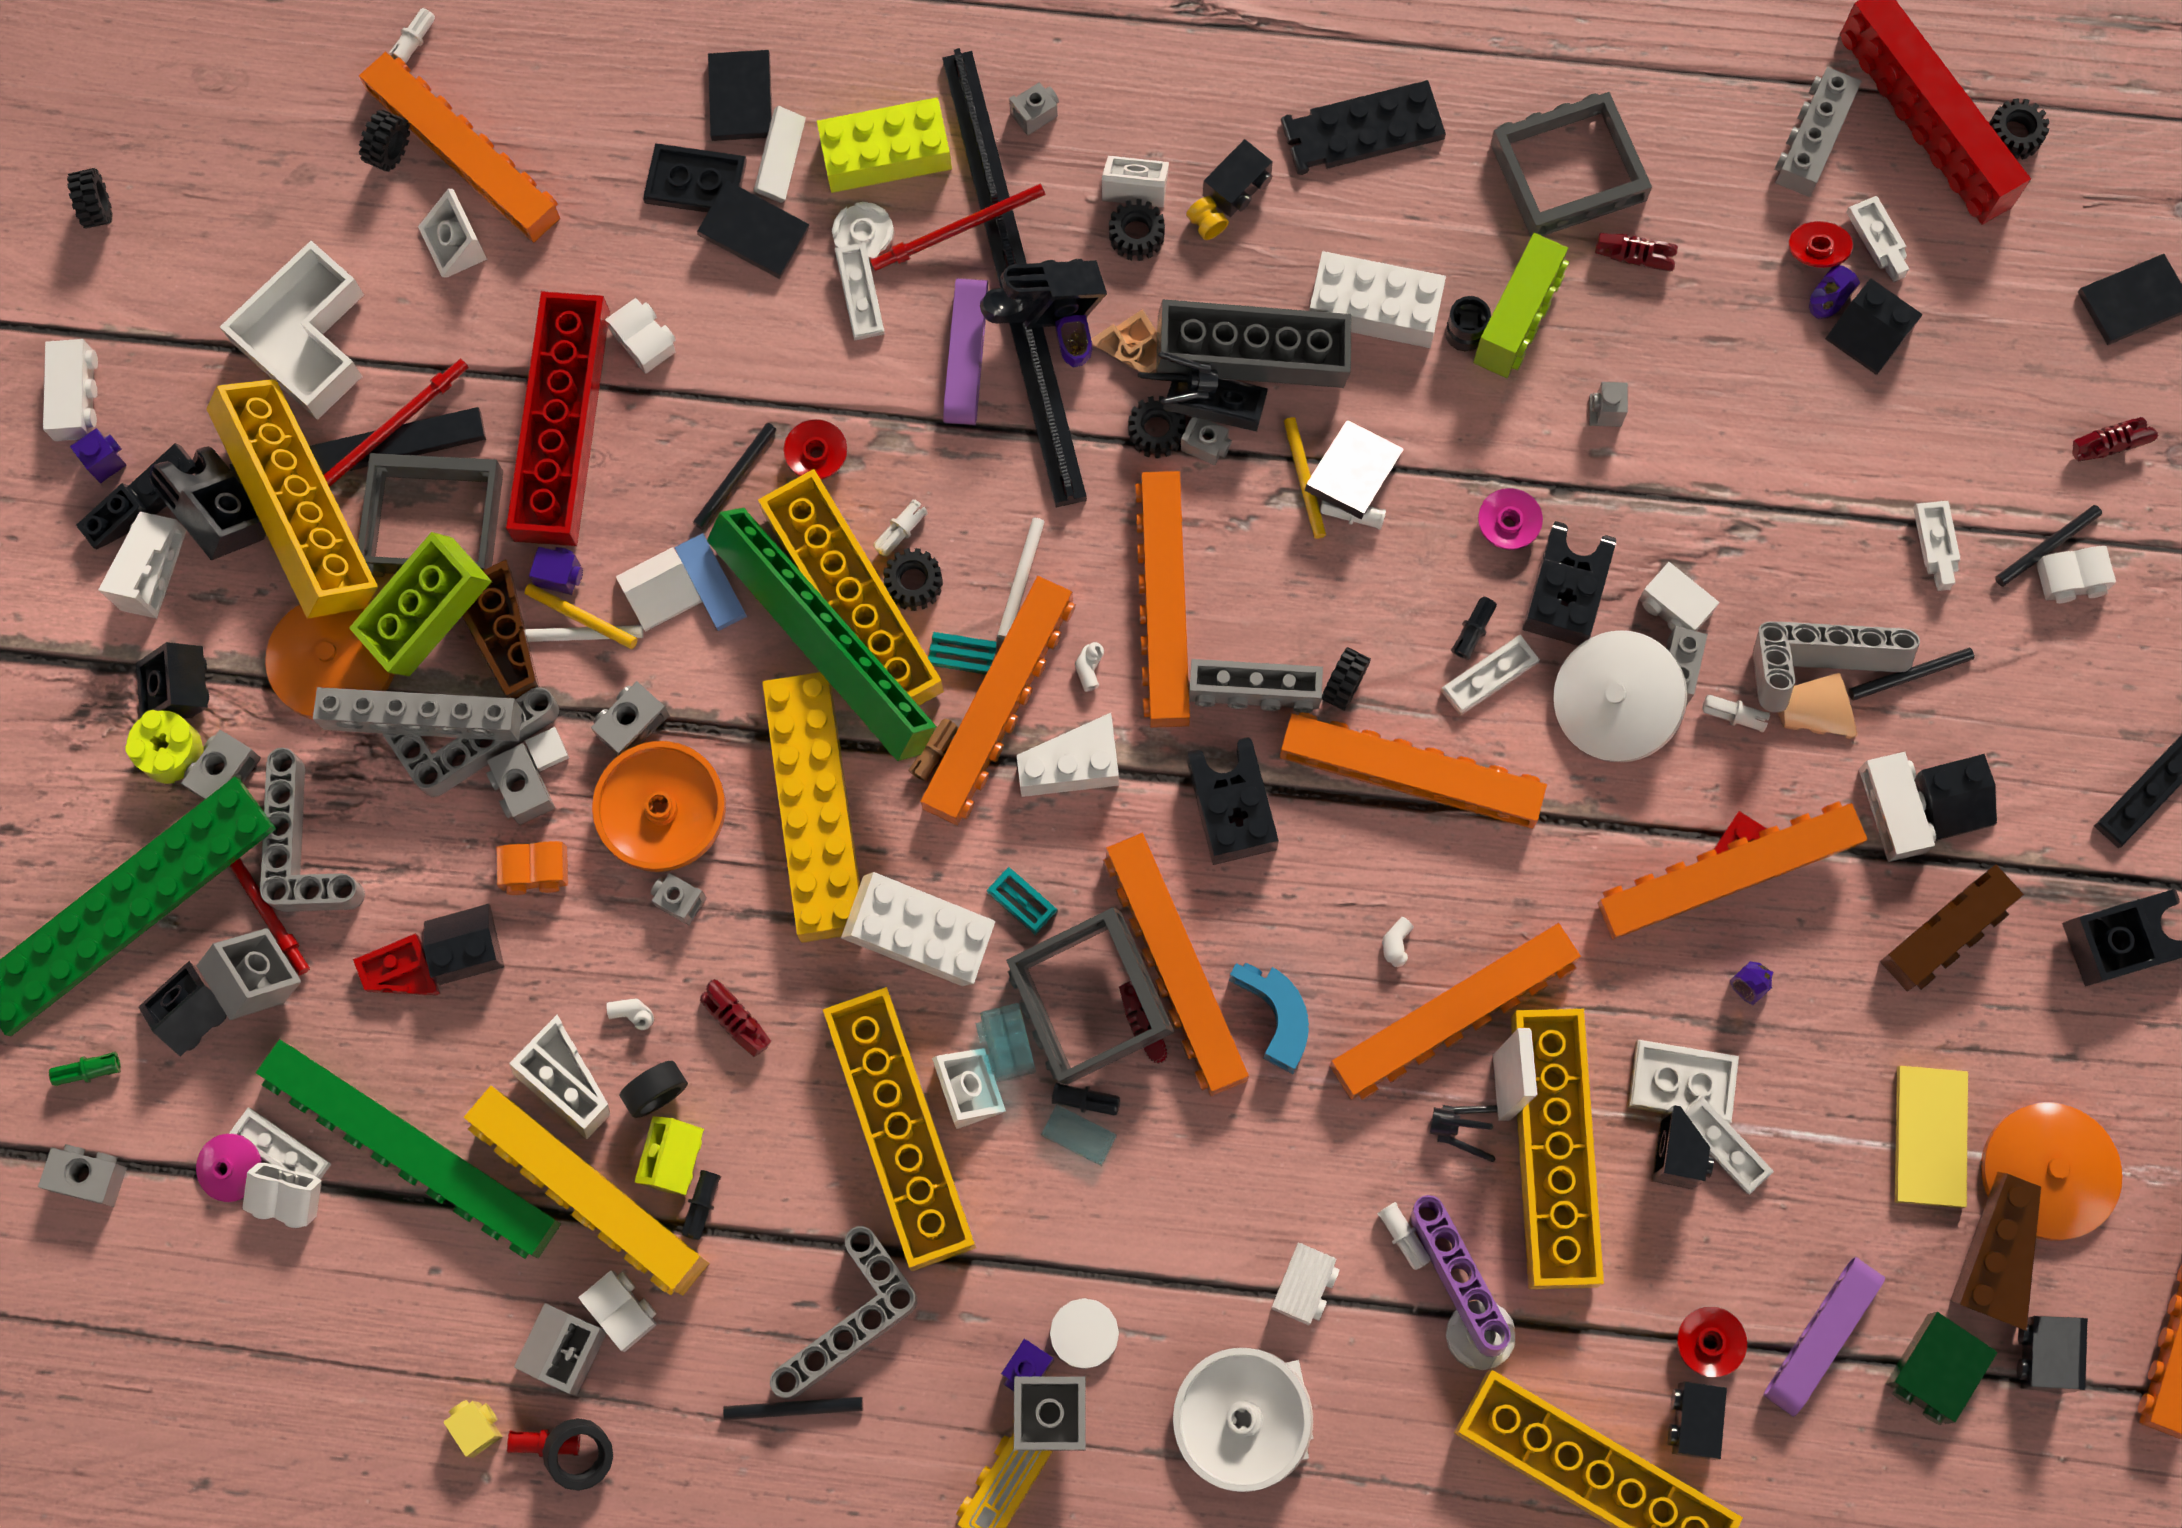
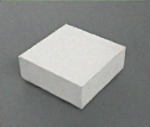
M555 727L525 740L539 772L569 759Z

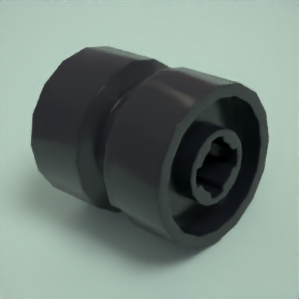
M1465 296L1456 300L1452 305L1445 335L1449 344L1456 350L1466 352L1478 348L1480 338L1491 318L1490 308L1485 301L1479 297Z

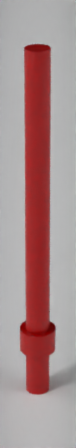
M1040 183L907 244L901 242L892 246L891 251L871 259V264L874 270L877 271L895 262L901 264L910 260V256L1045 196L1042 184Z
M460 358L443 374L440 372L430 380L431 384L323 475L328 486H332L439 393L443 395L452 387L451 383L469 368L468 365Z
M241 858L237 859L230 865L231 870L297 974L303 975L307 973L310 967L298 950L299 943L293 934H288L272 907L263 900L260 888Z

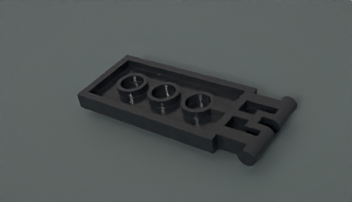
M1428 80L1310 109V115L1293 119L1292 115H1285L1280 119L1287 143L1289 145L1300 144L1290 149L1298 175L1308 173L1309 167L1325 164L1326 169L1444 140L1446 135Z

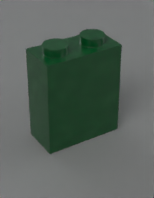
M1933 1312L1926 1316L1885 1384L1894 1389L1892 1394L1902 1402L1909 1405L1914 1402L1924 1409L1922 1414L1930 1421L1938 1425L1942 1423H1955L1998 1352L1939 1312Z

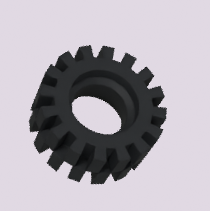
M2019 98L2013 99L2011 104L2009 100L2004 102L2002 107L1999 106L1989 122L2014 157L2018 159L2021 155L2022 160L2027 159L2029 155H2034L2049 133V128H2047L2049 118L2043 119L2046 112L2044 109L2038 112L2039 105L2037 103H2034L2032 107L2029 106L2030 100L2024 99L2022 104L2019 103ZM2014 121L2023 124L2028 129L2029 135L2024 138L2013 135L2007 129V123Z
M385 110L376 111V114L371 116V122L367 121L365 125L367 127L366 132H362L361 136L364 138L359 143V146L362 147L359 150L360 159L364 163L383 171L389 172L390 169L396 168V163L399 164L401 161L400 156H404L406 152L404 147L408 146L409 140H407V137L410 136L408 121Z
M91 168L69 173L67 176V187L70 190L69 197L72 199V207L76 211L75 215L79 219L81 226L87 229L110 224L112 222L111 217H113V213L110 210L112 206L108 199L110 197L106 192L105 182H102V176L99 174V171Z
M1136 199V205H1132L1131 200L1126 201V207L1119 204L1117 206V213L1113 211L1111 220H1109V240L1111 241L1112 248L1114 250L1118 249V255L1121 257L1126 253L1127 260L1131 261L1133 255L1137 256V261H1143V255L1146 254L1149 259L1153 257V251L1158 253L1160 245H1163L1165 235L1163 214L1160 215V209L1157 206L1152 209V203L1149 201L1146 202L1145 206L1142 205V199ZM1135 221L1143 222L1148 226L1149 232L1143 238L1134 239L1125 233L1126 226Z
M1150 396L1146 403L1142 399L1138 402V408L1134 406L1131 410V416L1129 415L1128 432L1132 445L1135 444V449L1139 453L1143 450L1146 457H1150L1151 453L1155 454V458H1161V453H1165L1166 457L1170 456L1172 449L1175 452L1179 449L1181 438L1185 432V415L1164 410V405L1161 403L1164 396H1159V401H1154V397ZM1154 417L1163 418L1168 422L1169 430L1164 436L1153 437L1145 430L1146 422Z
M909 548L904 549L905 554L902 555L898 551L894 554L895 559H889L887 561V568H884L883 580L887 591L895 604L899 603L900 608L906 610L907 606L911 607V611H917V606H921L922 610L928 608L927 603L931 602L933 604L936 601V595L940 596L942 591L943 579L938 561L935 557L932 559L931 554L927 551L924 554L921 553L919 548H915V552H910ZM918 569L924 573L926 579L922 587L916 590H909L901 584V577L907 570Z
M1347 647L1326 684L1327 686L1323 691L1321 700L1345 711L1367 671L1371 658Z

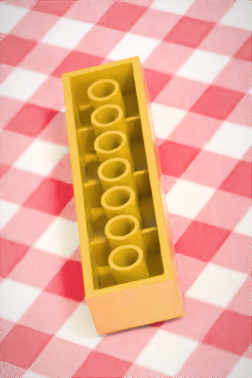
M271 379L216 386L206 410L306 618L366 608L378 586L277 380Z
M815 469L758 499L764 517L792 563L916 704L920 706L943 693L942 680Z
M821 672L762 681L797 936L801 943L841 937L857 895L860 881L832 686Z
M887 987L822 1009L910 1270L915 1271L976 1249L977 1247Z
M1584 1009L1516 1010L1511 1016L1512 1034L1518 1028H1530L1532 1031L1538 1094L1517 1114L1528 1289L1598 1288L1604 1284Z
M489 1086L464 1116L471 1123L468 1130L490 1147L495 1143L497 1146L493 1151L517 1168L519 1164L523 1167L519 1172L525 1178L541 1189L546 1185L549 1189L545 1194L566 1210L570 1206L573 1207L575 1210L571 1215L577 1221L592 1231L597 1227L601 1231L597 1236L600 1240L617 1252H620L622 1249L625 1250L627 1254L624 1256V1259L638 1271L646 1274L649 1270L654 1274L650 1281L665 1293L667 1292L669 1295H672L675 1291L684 1296L710 1264L493 1086Z
M1493 1370L1488 1371L1454 1432L1457 1436L1612 1528H1738L1743 1517Z

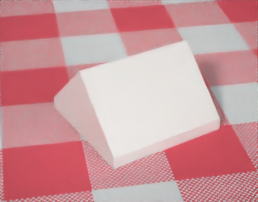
M1108 156L1102 175V201L1126 203L1127 200H1131L1132 204L1136 205V199H1142V205L1144 206L1149 201L1153 207L1164 208L1169 162Z
M447 189L418 226L442 277H449L487 260L454 190Z
M673 547L616 576L645 632L702 603L694 584Z
M984 1048L939 1055L932 1058L956 1129L1006 1111Z

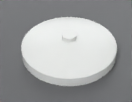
M1632 631L1605 632L1584 641L1564 661L1557 675L1554 687V709L1559 725L1565 735L1580 750L1595 758L1610 762L1639 760L1662 748L1678 730L1687 704L1685 677L1674 656L1651 637Z
M1226 1349L1203 1359L1184 1379L1174 1404V1434L1186 1462L1207 1482L1230 1491L1248 1492L1261 1490L1285 1479L1302 1461L1312 1437V1404L1307 1389L1300 1377L1280 1358L1258 1349Z

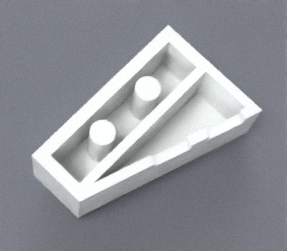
M139 512L98 590L120 611L157 619L187 530L176 519Z
M1111 713L1018 754L1017 764L1021 797L1119 786Z
M556 1015L509 1064L513 1075L584 1138L588 1139L610 1116L609 1106L580 1057L573 1041H571L563 1027L560 1018Z

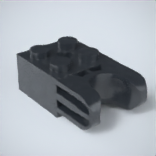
M1073 259L1069 262L1047 260L1042 263L1013 264L1008 266L1001 274L1000 280L1003 288L988 291L980 301V310L988 322L995 324L1024 322L1026 328L1055 326V321L1063 317L1086 315L1087 318L1107 295V291L1097 260L1083 261V259Z
M207 446L196 450L193 461L199 470L194 473L195 475L181 472L168 461L151 467L150 483L211 561L265 539L266 532L236 470L231 471L213 448Z
M1555 521L1549 533L1522 630L1579 646L1591 636L1617 540L1615 537L1608 535L1602 536L1595 552L1586 556L1577 555L1567 545L1568 526L1565 523ZM1561 601H1566L1568 606L1562 605Z
M1249 737L1238 741L1236 749L1238 764L1232 771L1227 773H1219L1212 770L1207 764L1202 751L1197 749L1188 751V768L1213 865L1275 851L1278 847L1279 839L1254 745ZM1234 817L1243 819V825L1239 827L1236 826L1235 822H1230Z
M2175 889L2086 914L2062 923L2085 987L2182 958V940L2169 938L2161 927V917L2165 910L2180 903Z

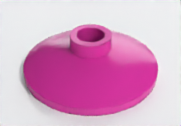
M1505 488L1491 493L1483 501L1478 514V523L1483 536L1491 544L1506 550H1516L1528 546L1537 538L1542 528L1543 515L1539 504L1530 494L1519 489ZM1505 519H1511L1515 525L1513 527H1507L1504 525L1503 521Z
M222 1134L209 1140L201 1149L196 1162V1174L200 1186L210 1197L223 1202L238 1201L244 1198L247 1172L257 1163H262L259 1151L249 1139L238 1134ZM222 1162L227 1165V1173L225 1175L220 1170Z

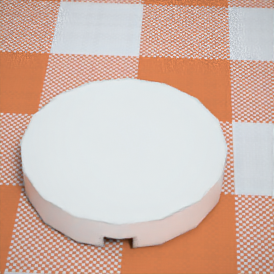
M868 202L854 203L855 206H851L848 209L847 207L844 208L834 219L832 234L835 247L865 242L869 262H871V259L887 253L892 246L895 234L893 223L889 214L882 207Z
M1083 1298L1070 1301L1059 1309L1052 1320L1050 1336L1052 1347L1061 1360L1072 1367L1088 1369L1099 1366L1110 1358L1117 1347L1119 1331L1117 1321L1109 1308L1099 1301Z
M1479 1300L1468 1302L1471 1312L1475 1314L1485 1312V1307ZM1499 1305L1497 1306L1510 1329L1511 1338L1504 1352L1496 1357H1487L1480 1353L1457 1310L1454 1311L1448 1321L1446 1339L1449 1350L1456 1360L1466 1367L1482 1371L1495 1368L1507 1360L1513 1351L1516 1339L1514 1323L1506 1310ZM1487 1331L1484 1333L1485 1340L1489 1344L1497 1346L1502 1343L1501 1336L1497 1332Z

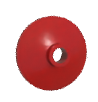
M1824 221L1802 224L1791 233L1789 238L1791 254L1801 263L1817 268L1834 267L1845 262L1850 257L1853 249L1852 238L1845 229Z
M819 419L804 421L795 426L786 437L784 443L786 463L798 476H802L815 469L820 479L828 478L839 471L846 460V439L841 430L828 421ZM815 450L822 451V455L818 458L811 456Z
M1703 1307L1694 1310L1682 1321L1677 1334V1346L1682 1360L1691 1370L1706 1377H1722L1735 1371L1743 1362L1747 1352V1336L1741 1322L1729 1311L1719 1307ZM1710 1336L1715 1340V1347L1713 1349L1705 1347V1337Z

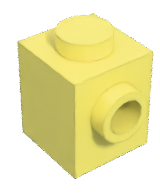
M465 1400L449 1411L451 1417L444 1421L445 1426L465 1457L474 1458L502 1438L494 1424L498 1419L487 1403L482 1406L480 1402L472 1401L469 1403Z

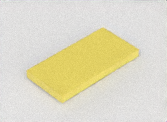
M1911 1066L1897 1067L1896 1203L1953 1208L1967 1207L1968 1071Z

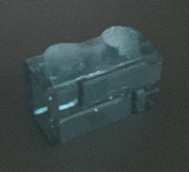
M1019 1003L981 1012L982 1022L975 1024L980 1043L987 1041L990 1054L983 1055L988 1075L995 1074L996 1081L1001 1082L1035 1073L1036 1069Z

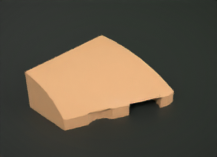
M1143 309L1118 326L1113 324L1091 339L1095 347L1137 371L1156 373L1157 331Z
M1840 673L1795 685L1786 710L1778 712L1783 728L1793 730L1804 728L1809 729L1813 733L1823 735L1826 732L1845 735L1847 739L1857 736L1852 708Z

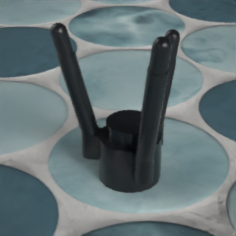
M1159 352L1158 357L1195 369V371H1190L1188 376L1147 372L1138 373V377L1142 379L1187 383L1188 390L1194 391V393L1164 398L1161 400L1163 405L1196 399L1208 400L1209 395L1216 393L1218 386V373L1216 369H1211V364H1200L1165 352Z
M1443 1105L1442 1108L1434 1107L1430 1134L1438 1135L1437 1142L1450 1144L1490 1162L1496 1160L1495 1156L1450 1135H1458L1459 1126L1487 1130L1493 1129L1492 1123L1460 1119V1115L1457 1114L1498 1113L1497 1105L1459 1107Z

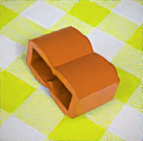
M549 841L496 847L497 886L501 890L506 891V894L524 895L528 889L539 888V891L543 893H554L559 891V887L568 886L567 846L563 842Z

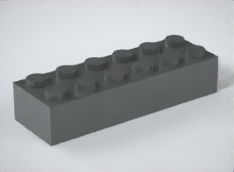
M1162 299L1157 320L1156 373L1188 376L1190 371H1195V369L1158 357L1159 352H1165L1200 364H1211V369L1217 370L1218 379L1344 388L1351 373V314Z

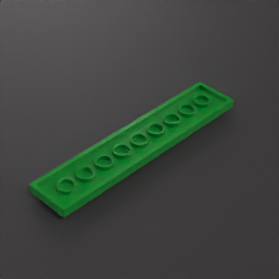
M234 776L0 959V1029L4 1035L13 1036L276 830L239 778Z

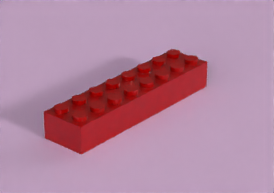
M1859 0L1855 2L1839 34L1843 45L1853 52L1859 60L1861 69L1874 80L1879 93L1886 97L1894 107L1896 116L1906 123L1912 131L1914 140L1924 147L1930 155L1932 164L1942 171L1948 179L1950 188L1955 193H1958L1966 203L1968 212L1983 225L2011 209L2031 180L2027 172L1896 0Z
M541 291L506 526L514 542L576 547L578 545L608 331L605 319L610 316V310L604 296Z

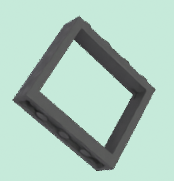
M1610 92L1601 95L1594 93L1588 95L1582 101L1573 104L1563 103L1552 111L1543 114L1540 112L1533 113L1525 120L1516 123L1506 122L1497 127L1493 132L1490 145L1530 237H1532L1533 233L1544 236L1646 202L1651 192L1652 185ZM1601 114L1631 182L1540 212L1511 147V143Z
M370 453L358 547L373 577H384L385 573L396 574L408 560V558L376 557L386 477L488 482L478 562L475 563L482 571L492 566L503 480V469L496 459Z
M1114 907L1006 960L1010 968L1008 971L1009 981L1015 989H1019L1023 999L1019 1001L1020 1007L1027 1019L1031 1018L1036 1029L1032 1031L1034 1040L1040 1049L1044 1048L1049 1059L1045 1062L1046 1068L1051 1072L1053 1079H1057L1060 1083L1068 1085L1175 1033L1122 912ZM1109 930L1152 1029L1071 1068L1028 969Z

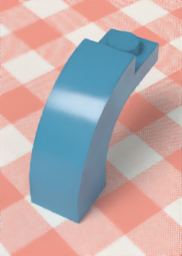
M1236 963L1230 973L1229 981L1262 998L1271 1007L1275 1015L1276 1033L1263 1059L1294 1074L1304 1053L1309 1033L1308 1014L1299 991L1284 974L1273 967L1267 978L1261 976L1262 971L1253 965L1245 963L1241 966Z

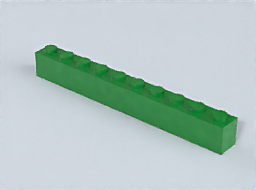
M745 508L720 512L707 539L711 547L897 761L921 755L937 726Z
M279 1039L256 1071V1074L265 1079L261 1085L278 1096L281 1091L292 1097L288 1103L305 1114L308 1109H311L319 1115L315 1120L332 1132L338 1127L346 1133L343 1139L359 1150L364 1144L374 1151L370 1156L372 1159L385 1167H388L390 1163L401 1169L398 1176L414 1186L420 1181L429 1187L425 1192L428 1196L441 1204L447 1199L456 1205L453 1212L468 1222H471L473 1217L484 1224L481 1228L484 1233L497 1241L503 1236L512 1242L509 1249L522 1258L526 1259L529 1254L539 1258L561 1226L560 1222L286 1042Z

